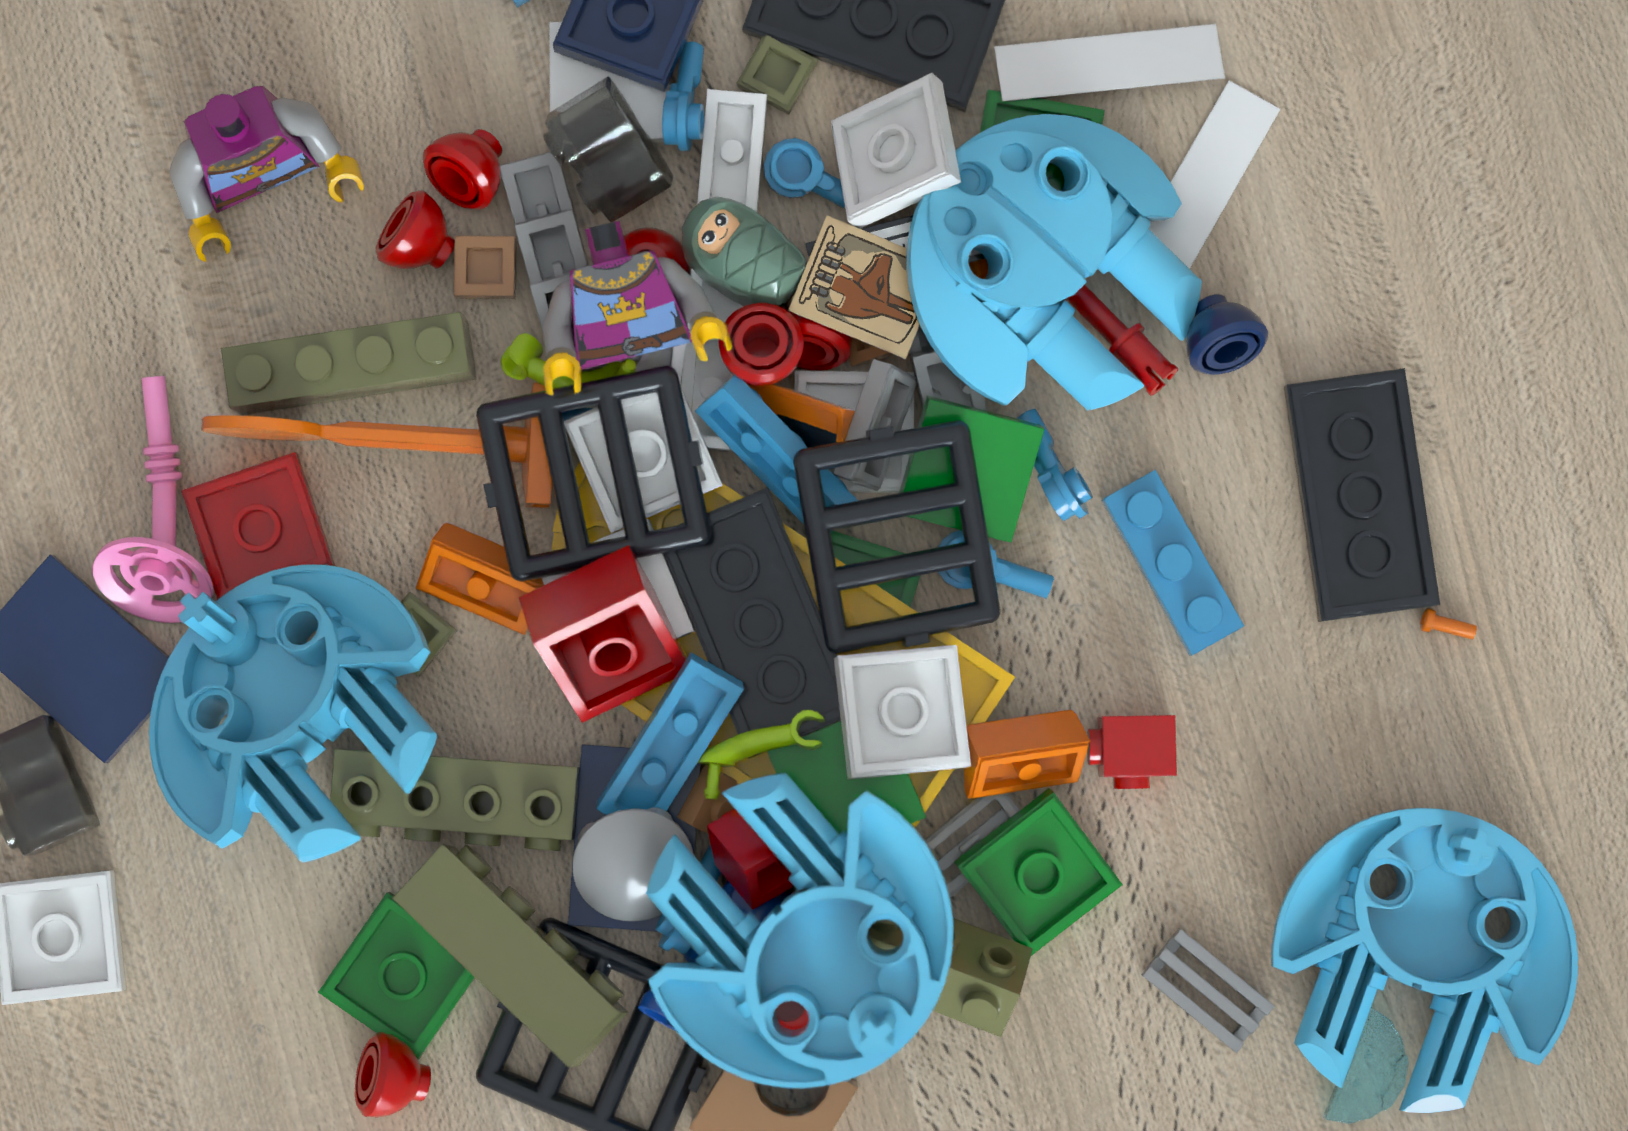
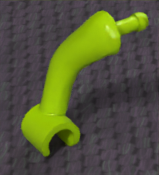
M528 333L518 335L501 357V368L504 373L516 380H524L528 377L544 386L543 370L546 361L540 358L543 354L542 345L535 337ZM625 359L622 363L610 362L602 368L581 372V383L632 373L636 370V363L632 359ZM559 376L552 381L553 389L574 385V381L568 376Z
M804 710L796 714L789 724L744 732L705 750L697 762L709 765L707 786L704 790L705 799L717 800V797H719L720 791L718 788L721 767H733L737 761L794 744L806 750L820 748L823 744L822 742L802 739L799 736V729L806 721L825 722L824 718L818 712Z

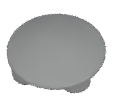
M657 807L647 810L635 808L612 812L596 822L586 824L579 833L572 864L576 887L583 899L593 909L607 917L621 921H642L657 917L662 912L646 895L656 863L674 834L693 854L691 843L684 831L664 809Z

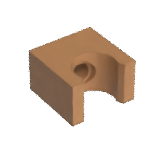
M723 1069L692 1119L689 1129L692 1131H832L857 1091L858 1083L857 1080L852 1078L847 1081L827 1085L825 1091L815 1102L802 1108H784L773 1104L763 1095L757 1082L743 1079Z

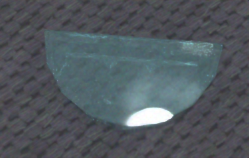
M1372 1007L1342 1089L1336 1085L1323 1115V1118L1326 1120L1352 1124L1360 1120L1370 1119L1382 1110L1390 1108L1405 1086L1409 1061L1408 1056L1405 1054L1403 1039L1395 1029L1392 1021Z

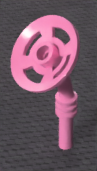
M166 377L141 378L148 446L143 448V455L150 457V460L144 462L145 469L151 470V473L146 475V482L152 483V539L127 537L109 542L100 549L95 558L93 576L101 592L112 603L126 612L155 622L179 623L182 621L178 615L186 607L180 601L154 600V595H163L181 589L185 595L190 593L195 598L202 592L212 598L213 584L205 568L194 557L176 547V481L182 478V472L175 470V467L181 465L179 458L174 457V454L179 452V445L172 444ZM131 547H146L137 549L134 552L127 550V548ZM112 565H120L121 574L133 587L132 590L120 581ZM133 566H139L137 572L134 570ZM192 571L195 573L198 581L193 579Z

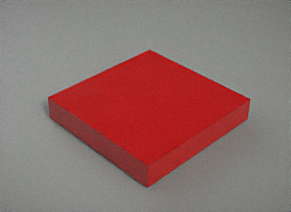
M296 452L181 490L217 600L236 586L273 570L307 564L335 566L299 456Z

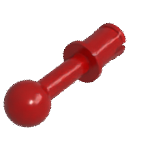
M1085 284L1074 295L1065 299L1111 345L1109 351L1145 385L1144 388L1150 396L1159 392L1166 385L1153 370L1162 379L1167 378L1168 380H1171L1178 372V367L1172 364L1143 334L1144 327L1140 323L1128 329Z

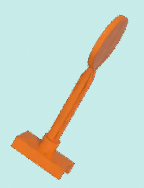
M533 382L531 393L545 391V387L542 384ZM238 415L205 416L202 418L201 431L238 438L280 441L326 439L351 447L484 455L479 429L354 421L320 425L284 418ZM538 417L525 419L524 427L503 426L511 462L522 463L525 507L549 509L551 505L552 480Z

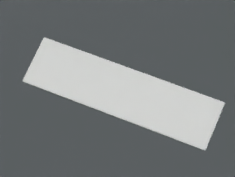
M1216 24L994 46L1002 101L1225 78Z
M1230 80L1171 181L1182 205L1172 218L1164 221H1150L1151 224L1148 228L1189 269L1280 111L1278 107Z

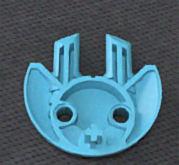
M1055 114L1029 115L994 125L970 138L955 150L961 183L924 195L916 206L909 229L906 262L909 292L920 327L934 351L953 374L967 386L1003 406L1008 405L1025 388L1027 361L1034 359L1087 411L1110 405L1140 390L1145 385L1073 317L1075 309L1065 299L1074 295L1087 282L1084 278L1092 276L1097 269L1103 274L1109 271L1180 341L1185 339L1189 326L1195 316L1202 281L1148 229L1151 224L1150 221L1170 219L1182 205L1168 178L1157 164L1136 144L1114 130L1083 118ZM1048 163L1056 165L1063 173L1064 187L1061 191L1051 187L1047 181L1046 167ZM972 249L982 253L987 260L988 273L985 279L978 278L970 270L968 259Z
M307 564L273 570L236 586L217 601H214L204 592L197 598L190 593L183 596L180 602L186 608L178 617L189 628L177 643L161 673L154 694L149 725V746L154 773L166 801L175 814L198 835L223 849L244 836L253 812L261 813L299 861L302 862L322 858L361 840L356 830L306 772L308 767L306 763L312 761L326 750L323 743L327 739L334 742L346 728H350L403 791L408 794L412 791L427 764L437 739L436 732L396 688L397 681L395 677L419 671L430 654L425 636L415 618L391 592L376 581L358 572L329 565ZM317 630L315 636L307 642L311 634ZM227 715L225 721L221 725H219L223 717Z
M787 773L751 779L723 791L724 797L791 872L792 875L788 880L797 890L787 896L781 906L777 905L760 923L751 911L746 915L674 834L656 863L646 895L699 956L695 959L697 963H666L648 980L656 1001L674 1029L694 1050L725 1071L749 1081L783 1088H811L847 1081L870 1071L900 1051L915 1036L935 1007L946 981L953 947V915L947 885L936 858L915 827L901 813L867 790L849 805L847 833L845 831L838 833ZM882 919L894 921L903 931V941L893 949L877 947L869 937L868 929L872 923ZM784 1001L799 1002L806 1008L809 1014V1022L801 1029L792 1030L785 1028L776 1017V1007Z
M1410 808L1389 811L1361 820L1337 833L1310 856L1290 884L1279 908L1271 945V966L1291 974H1295L1314 964L1320 967L1294 1044L1318 1072L1341 1089L1378 989L1384 991L1388 977L1410 987L1434 994L1429 1008L1435 1011L1399 1109L1405 1112L1431 1113L1465 1107L1492 1032L1498 1033L1500 1031L1514 1057L1538 1066L1541 1064L1561 1035L1571 1011L1578 977V950L1572 918L1564 897L1552 876L1528 848L1497 826L1477 817L1443 809ZM1387 864L1396 872L1397 886L1388 897L1379 898L1371 890L1370 876L1378 866ZM1502 907L1509 914L1511 921L1510 929L1501 939L1492 940L1485 931V918L1492 909Z

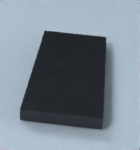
M752 0L742 31L759 39L762 36L768 35L818 60L896 88H901L933 73L943 83L947 106L965 112L1005 0Z
M1405 368L1284 386L1318 622L1440 605Z
M765 488L708 512L711 538L706 544L663 554L708 662L743 682L744 690L729 712L737 733L741 734L760 728L789 724L796 714L804 710L818 712L825 722L813 720L804 722L799 729L800 737L841 721L834 658L838 655L837 653L830 652L825 646L819 609L769 489Z

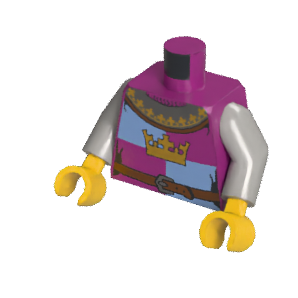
M254 86L234 96L229 94L216 95L208 101L205 109L188 116L184 120L188 139L181 142L170 166L171 180L186 219L193 220V224L188 231L189 240L197 256L203 262H207L202 251V246L211 238L220 239L226 254H229L231 250V242L219 220L210 217L209 213L213 210L219 213L320 167L319 163L322 162L326 166L325 177L328 192L335 201L344 202L342 189L338 183L341 179H352L357 183L361 192L364 190L358 162L352 157L339 155L338 152L342 147L316 107L308 102L283 97L278 99L264 86Z
M620 221L584 229L593 265L570 270V279L562 282L554 290L543 324L546 359L543 370L544 387L547 394L553 395L552 381L559 376H568L574 381V392L578 393L581 391L582 369L691 342L694 345L697 357L701 361H708L703 347L706 341L713 338L721 339L724 341L727 351L731 350L732 343L726 325L716 317L703 288L673 259L657 258L654 250L629 256Z

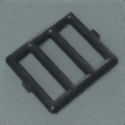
M661 366L583 382L581 391L578 393L574 392V385L554 388L553 395L547 394L545 390L483 403L478 407L476 418L490 483L483 484L488 508L496 507L509 572L513 579L522 582L572 572L627 545L631 547L636 558H642L701 546L710 540L711 529L697 467L704 464L699 440L692 441L679 376L673 367ZM657 392L684 524L649 531L622 399ZM598 405L625 536L590 543L562 412ZM538 417L566 548L531 555L503 424Z
M956 420L896 432L893 431V426L865 430L866 437L805 448L796 452L793 458L824 642L830 652L843 653L902 641V646L905 647L929 643V635L989 624L999 618L1001 610L970 428L965 422ZM948 447L954 483L826 507L820 470ZM959 507L964 537L963 543L836 567L830 534L832 530ZM969 566L974 602L846 626L841 591Z
M555 918L542 920L539 927L546 934L552 928H555L579 950V956L589 959L585 971L590 976L596 970H599L609 977L611 970H614L644 983V987L593 1106L559 1092L570 1067L565 1065L552 1051L548 1055L537 1082L504 1069L523 1023L500 1001L497 1007L503 1010L476 1070L478 1083L586 1131H674L690 1092L697 1093L706 1072V1068L701 1067L705 1057L694 1050L687 1042L683 1046L649 1129L646 1130L615 1116L655 1020L644 1014L638 1006L643 995L651 989L648 980L664 965Z

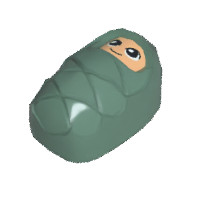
M709 198L699 202L689 212L682 226V248L686 262L701 279L726 297L742 306L753 303H769L783 308L795 294L807 265L806 259L802 252L779 229L752 208L729 198Z

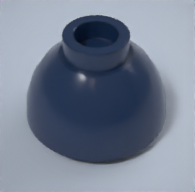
M1221 294L1207 296L1198 302L1195 318L1191 322L1187 333L1186 350L1190 365L1200 373L1211 375L1235 371L1250 363L1260 354L1268 340V330L1261 318L1251 309L1239 303L1228 302L1226 297Z

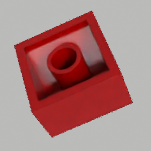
M629 545L519 597L532 643L582 723L673 680L687 659L651 582Z

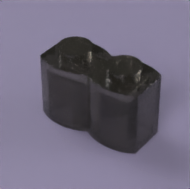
M609 76L548 113L545 124L549 131L543 134L545 143L554 158L561 165L569 161L579 174L582 181L576 184L578 193L593 214L602 211L610 223L614 222L672 186L673 174Z
M41 715L0 734V803L4 813L0 816V831L11 849L19 847L23 856L37 855L100 826L93 802L77 772L70 748L55 719L48 715Z

